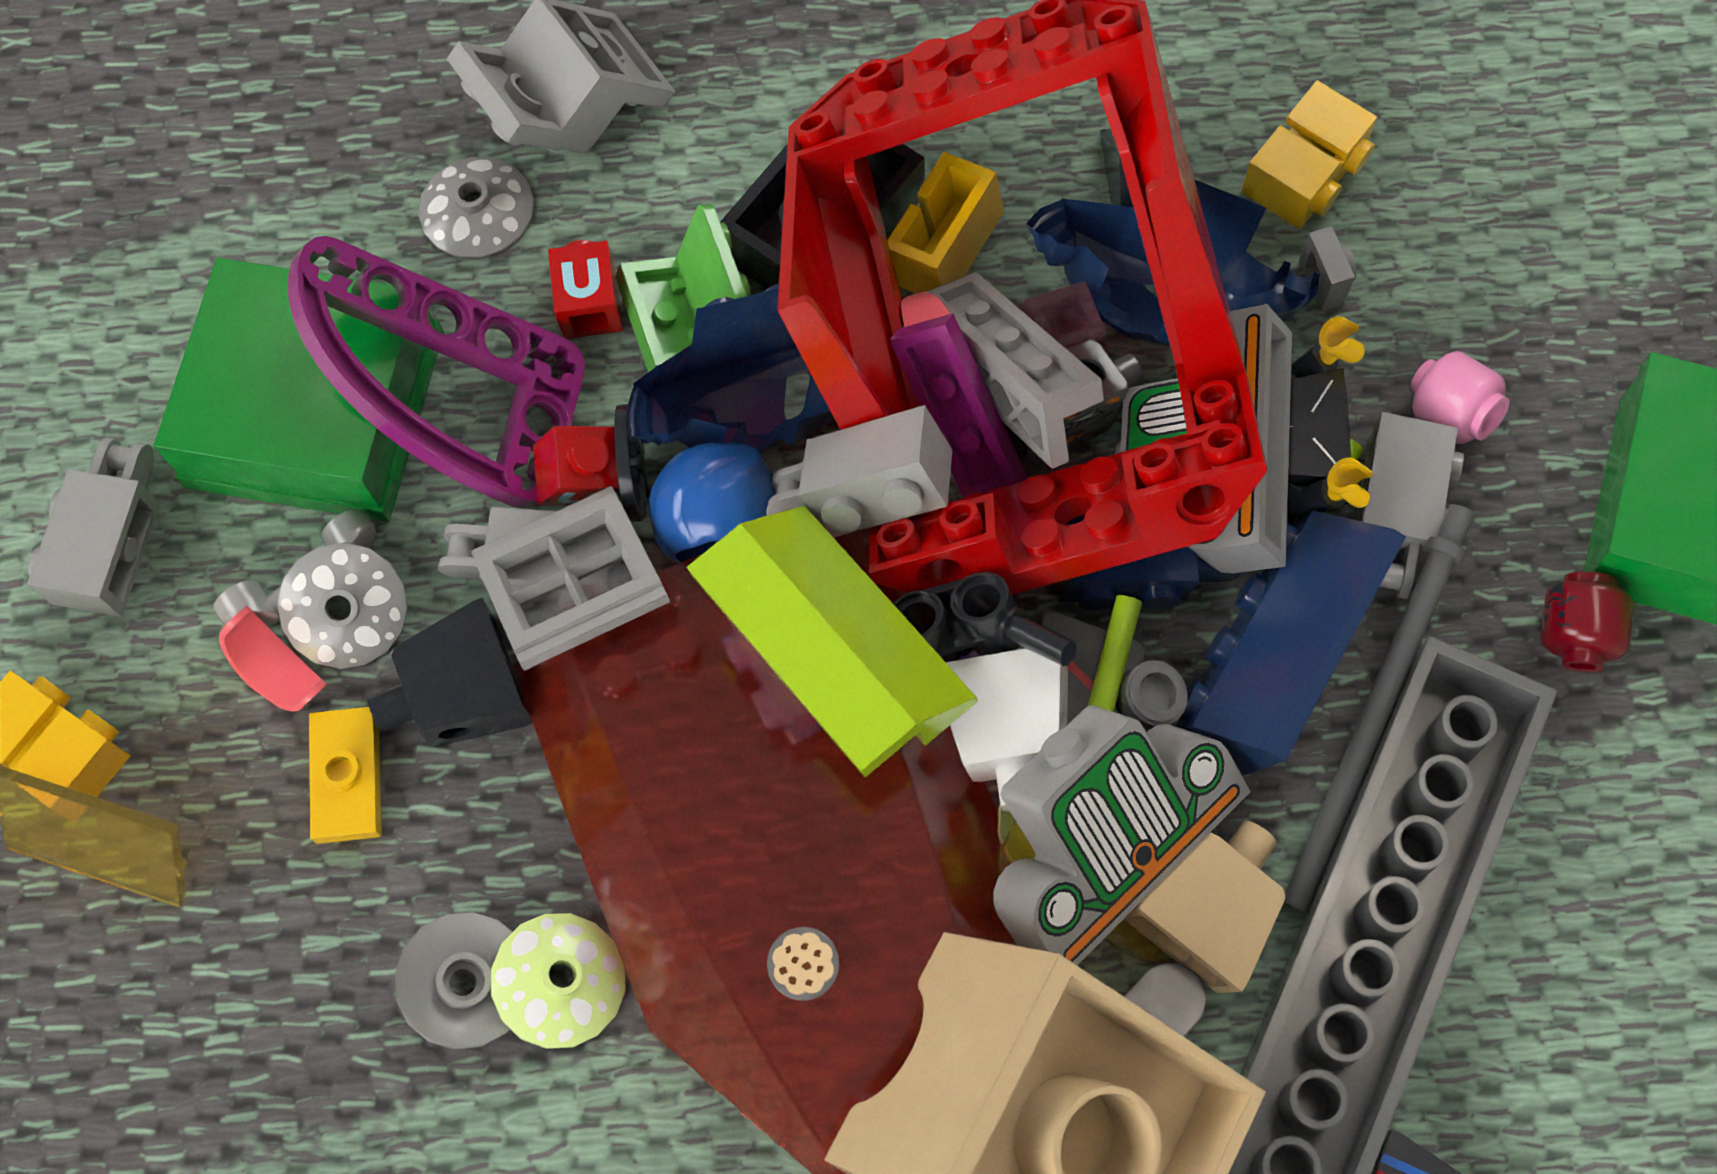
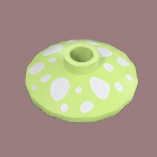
M571 913L543 914L520 924L501 943L491 968V997L501 1021L520 1039L545 1049L573 1048L597 1037L617 1015L625 993V964L614 940L596 923ZM559 964L568 966L573 973V983L564 988L555 986L549 978L551 967Z

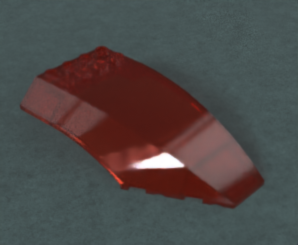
M862 529L833 537L872 580L869 575V534L867 530ZM698 555L656 572L669 597V603L525 671L519 661L516 662L513 669L584 865L650 1032L665 1047L670 1048L693 1068L716 1092L721 1093L734 1104L741 1114L778 1146L784 1148L812 1174H847L824 1159L852 1107L859 1102L870 1099L886 1087L908 1058L918 1037L924 1012V1001L918 989V981L943 933L1018 946L999 918L994 906V889L998 877L1010 865L998 837V812L985 781H972L966 771L951 726L947 727L926 746L915 735L867 777H864L693 578L687 566L701 556ZM875 583L892 603L899 598L896 589ZM573 605L571 607L558 611L554 616L559 615L576 606ZM797 927H810L824 933L833 942L839 957L838 974L831 988L820 997L807 1001L794 1000L780 993L773 985L767 969V958L772 944L781 934Z

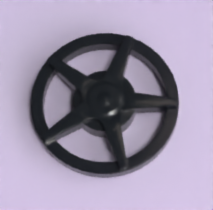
M628 404L616 406L614 419L618 481L623 508L630 522H641L646 518V498L650 497L651 493L645 466V443L639 438L629 436L626 413Z

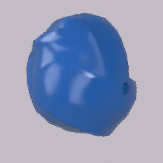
M706 443L681 451L665 465L651 489L649 514L655 540L667 557L681 563H692L740 523L767 516L768 501L772 496L776 495V491L771 484L774 474L767 466L761 453L756 448L747 444Z

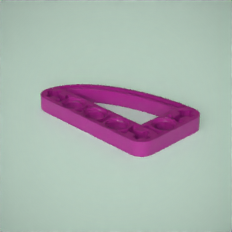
M321 236L307 242L296 253L290 265L288 273L290 309L296 328L308 352L337 391L365 419L392 441L453 480L513 507L524 508L537 503L534 457L530 459L527 469V477L535 481L533 486L524 490L521 488L522 478L513 473L514 470L527 463L530 451L533 452V445L541 438V436L533 433L528 427L526 412L529 407H539L550 416L552 427L571 426L585 372V362L578 347L562 336L337 238ZM319 257L329 260L328 270L334 275L328 281L318 278L319 267L313 263ZM357 270L361 275L357 278L351 293H349L347 288L352 284L353 280L348 279V277ZM371 280H384L394 287L399 298L396 309H382L373 302L369 294V283ZM430 305H442L451 311L456 321L454 334H442L432 327L428 319V308ZM328 307L516 385L496 461L472 450L445 434L412 411L388 391L351 351L338 331ZM488 329H497L507 335L512 345L510 358H498L489 351L485 342V334ZM526 356L533 359L526 365L522 366V362L525 360ZM550 356L557 358L556 368L564 372V374L556 379L551 377V366L543 362Z

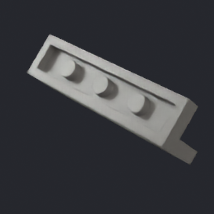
M977 272L927 291L939 298L950 314L954 313L1001 420L1052 469L1069 462L1063 418L1104 401L1101 378Z

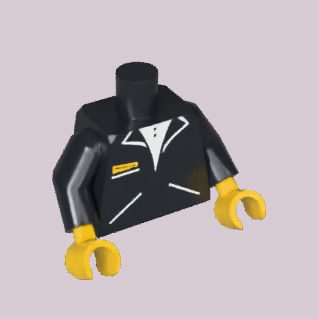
M1340 316L1329 319L1320 330L1319 343L1291 364L1287 514L1297 519H1300L1312 510L1325 513L1346 504H1351L1356 508H1363L1370 501V493L1357 485V483L1362 479L1371 478L1373 471L1358 460L1351 458L1348 398L1344 368L1336 369L1338 359L1346 363L1360 361L1364 356L1365 347L1361 342L1348 338L1351 334L1358 331L1359 325Z

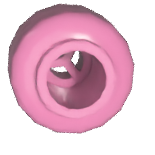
M1459 351L1448 353L1438 361L1433 359L1426 361L1415 373L1410 386L1411 391L1415 393L1412 403L1415 418L1458 427L1457 444H1465L1475 438L1482 441L1489 437L1504 419L1510 404L1509 398L1505 396L1506 386L1504 378L1494 370Z

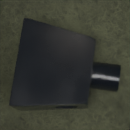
M483 598L470 602L397 645L391 651V656L401 683L367 696L369 709L381 732L414 720L419 733L431 747L517 729L534 723L495 617Z

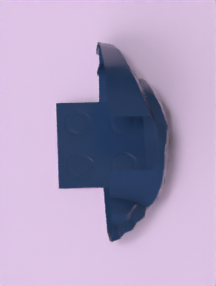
M1194 179L1229 311L1268 304L1278 317L1285 322L1306 307L1317 294L1320 274L1314 272L1309 277L1296 276L1291 271V263L1284 261L1276 272L1246 252L1266 207ZM1062 198L1057 202L1040 208L1026 224L1028 231L1034 237L1038 252L1044 254L1048 265L1064 266L1065 274L1074 294L1084 303L1092 316L1105 322L1125 337L1170 345L1158 297L1143 285H1154L1134 207Z
M779 283L769 287L762 293L738 299L730 297L718 298L706 306L696 309L692 344L633 383L634 386L626 408L629 436L639 438L646 444L653 442L658 446L662 443L668 444L677 440L689 448L706 443H740L750 445L761 453L777 440H783L790 445H794L835 420L777 310ZM803 369L808 372L810 377L805 405L799 415L792 419H786L784 405L787 377Z

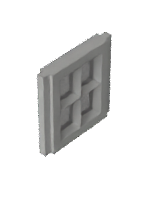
M612 486L471 550L475 564L524 671L670 602L661 580Z

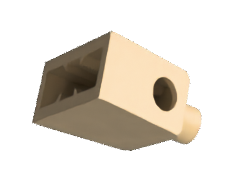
M1243 821L1228 843L1221 837L1209 833L1124 920L1181 966L1191 970L1202 983L1217 994L1242 992L1249 982L1285 901L1284 889L1260 870L1277 846L1276 839L1267 830L1251 821Z

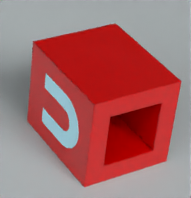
M577 240L570 242L565 247L548 249L554 313L563 337L573 339L623 331L619 290L615 279L616 267L608 240L599 242Z
M553 426L533 445L537 506H569L610 486L613 487L615 492L620 489L616 464L614 427Z

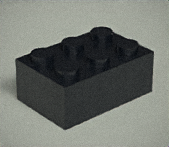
M900 144L867 156L887 240L909 205H917L919 203L917 193L925 182V157L905 144ZM787 145L720 221V223H725L729 229L732 244L731 253L737 269L766 289L779 283Z

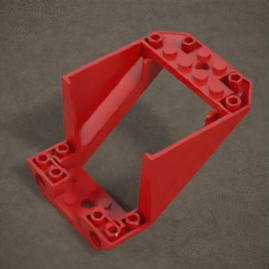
M1040 0L1029 10L1007 18L992 17L985 19L965 33L945 40L941 38L929 39L920 43L911 52L889 60L874 59L862 64L854 72L845 75L788 128L777 310L840 430L920 407L889 341L899 328L904 327L901 311L902 299L867 156L1095 77L1098 92L1120 154L1177 371L1187 433L1172 438L1159 439L1151 444L1110 456L1094 458L1089 462L1045 475H1036L1027 480L983 493H974L950 502L948 493L947 507L870 527L869 575L874 583L908 593L963 579L974 573L987 571L1002 577L1013 595L1218 538L1268 471L1249 381L1145 1ZM1085 515L1083 521L1073 525H1066L1071 519Z

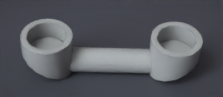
M352 509L332 519L323 529L321 538L326 545L347 542L372 549L376 530L374 524L362 509ZM255 580L237 583L225 590L214 603V611L223 624L226 625L239 611L248 606L268 627H271L280 621L277 602L281 587L267 595Z

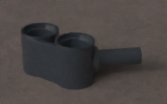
M987 571L978 572L963 579L928 589L910 591L900 596L893 603L945 662L959 660L962 650L972 648L980 656L1013 651L1022 646L1061 666H1067L1072 662L1077 652L1075 641L1027 619V613L1017 607L1005 580L995 573Z

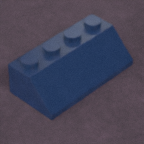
M1315 510L1310 511L1292 524L1287 522L1286 567L1263 569L1261 575L1253 574L1241 588L1234 602V606L1241 610L1231 628L1223 627L1210 643L1204 659L1211 664L1200 683L1194 680L1187 687V705L1175 727L1220 741L1229 751L1242 776L1286 761L1406 536L1395 529Z

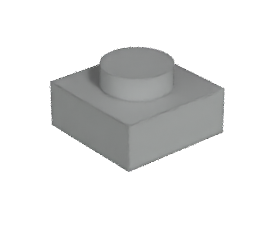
M1332 226L1309 232L1299 263L1305 277L1311 276L1314 272L1320 274L1318 291L1315 296L1319 309L1322 312L1343 306L1357 275L1353 254L1347 246L1340 245Z

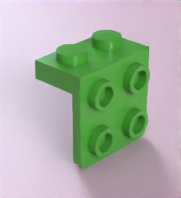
M712 204L697 206L676 257L620 263L615 279L648 372L692 344L697 308L704 307L718 298L730 297L738 299L751 295L748 280L745 275L739 274L733 259L729 229L725 223H720Z

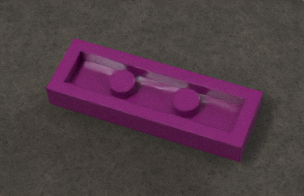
M954 313L899 328L889 341L919 405L926 406L952 448L951 473L963 498L974 493H983L1027 480L1028 477Z

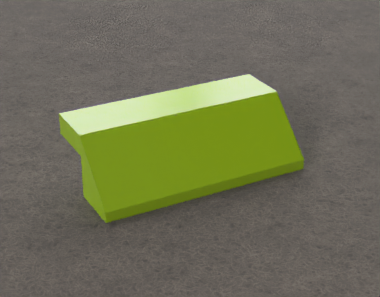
M804 505L740 523L687 566L693 578L864 777H867L915 735L926 746L978 702V698Z

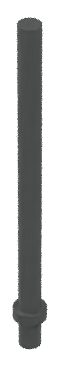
M1451 504L1437 536L1429 537L1424 547V552L1428 555V558L1286 889L1284 904L1307 913L1451 570L1454 565L1459 566L1464 560L1467 551L1462 547V544L1475 516V513L1466 507Z

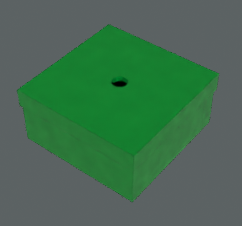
M216 257L153 447L177 472L175 478L185 489L341 514L352 509H362L369 519L390 523L410 453L365 419L337 391L313 360L299 335L291 313L288 299L289 268ZM318 274V278L323 281H328L333 276ZM348 278L353 280L352 284L347 288V292L351 293V289L357 279ZM370 281L369 294L373 302L382 309H396L399 298L394 287L391 284ZM328 307L338 331L359 361L388 391L420 416L438 352ZM428 310L430 324L436 331L444 334L439 320L433 319Z
M1650 352L1640 365L1638 376L1619 400L1583 572H1597L1615 577L1618 580V587L1626 590L1633 598V602L1717 625V369Z

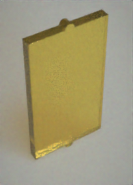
M0 765V820L6 849L180 908L186 898L184 870L188 867V862L181 855L178 824Z

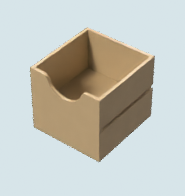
M944 932L918 981V989L924 1001V1012L918 1037L908 1058L886 1087L870 1099L859 1102L852 1107L824 1160L847 1174H1228L1266 1091L1060 954Z

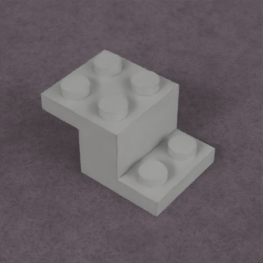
M534 0L501 49L458 41L447 57V61L462 80L461 86L471 98L478 101L492 120L491 126L494 132L504 141L516 146L525 144L545 147L553 151L566 150L586 153L590 151L625 103L630 106L640 104L662 108L676 92L615 13L561 0Z

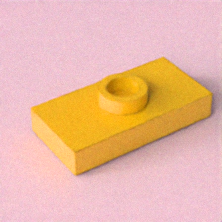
M369 707L309 713L310 839L316 844L382 837L379 729Z

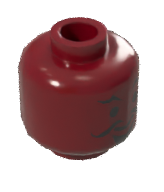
M1573 572L1566 574L1563 582L1551 586L1546 593L1540 638L1541 644L1548 652L1561 657L1562 666L1566 669L1579 672L1602 671L1604 662L1623 657L1630 647L1634 608L1633 598L1626 590L1618 587V580L1610 575L1597 572Z

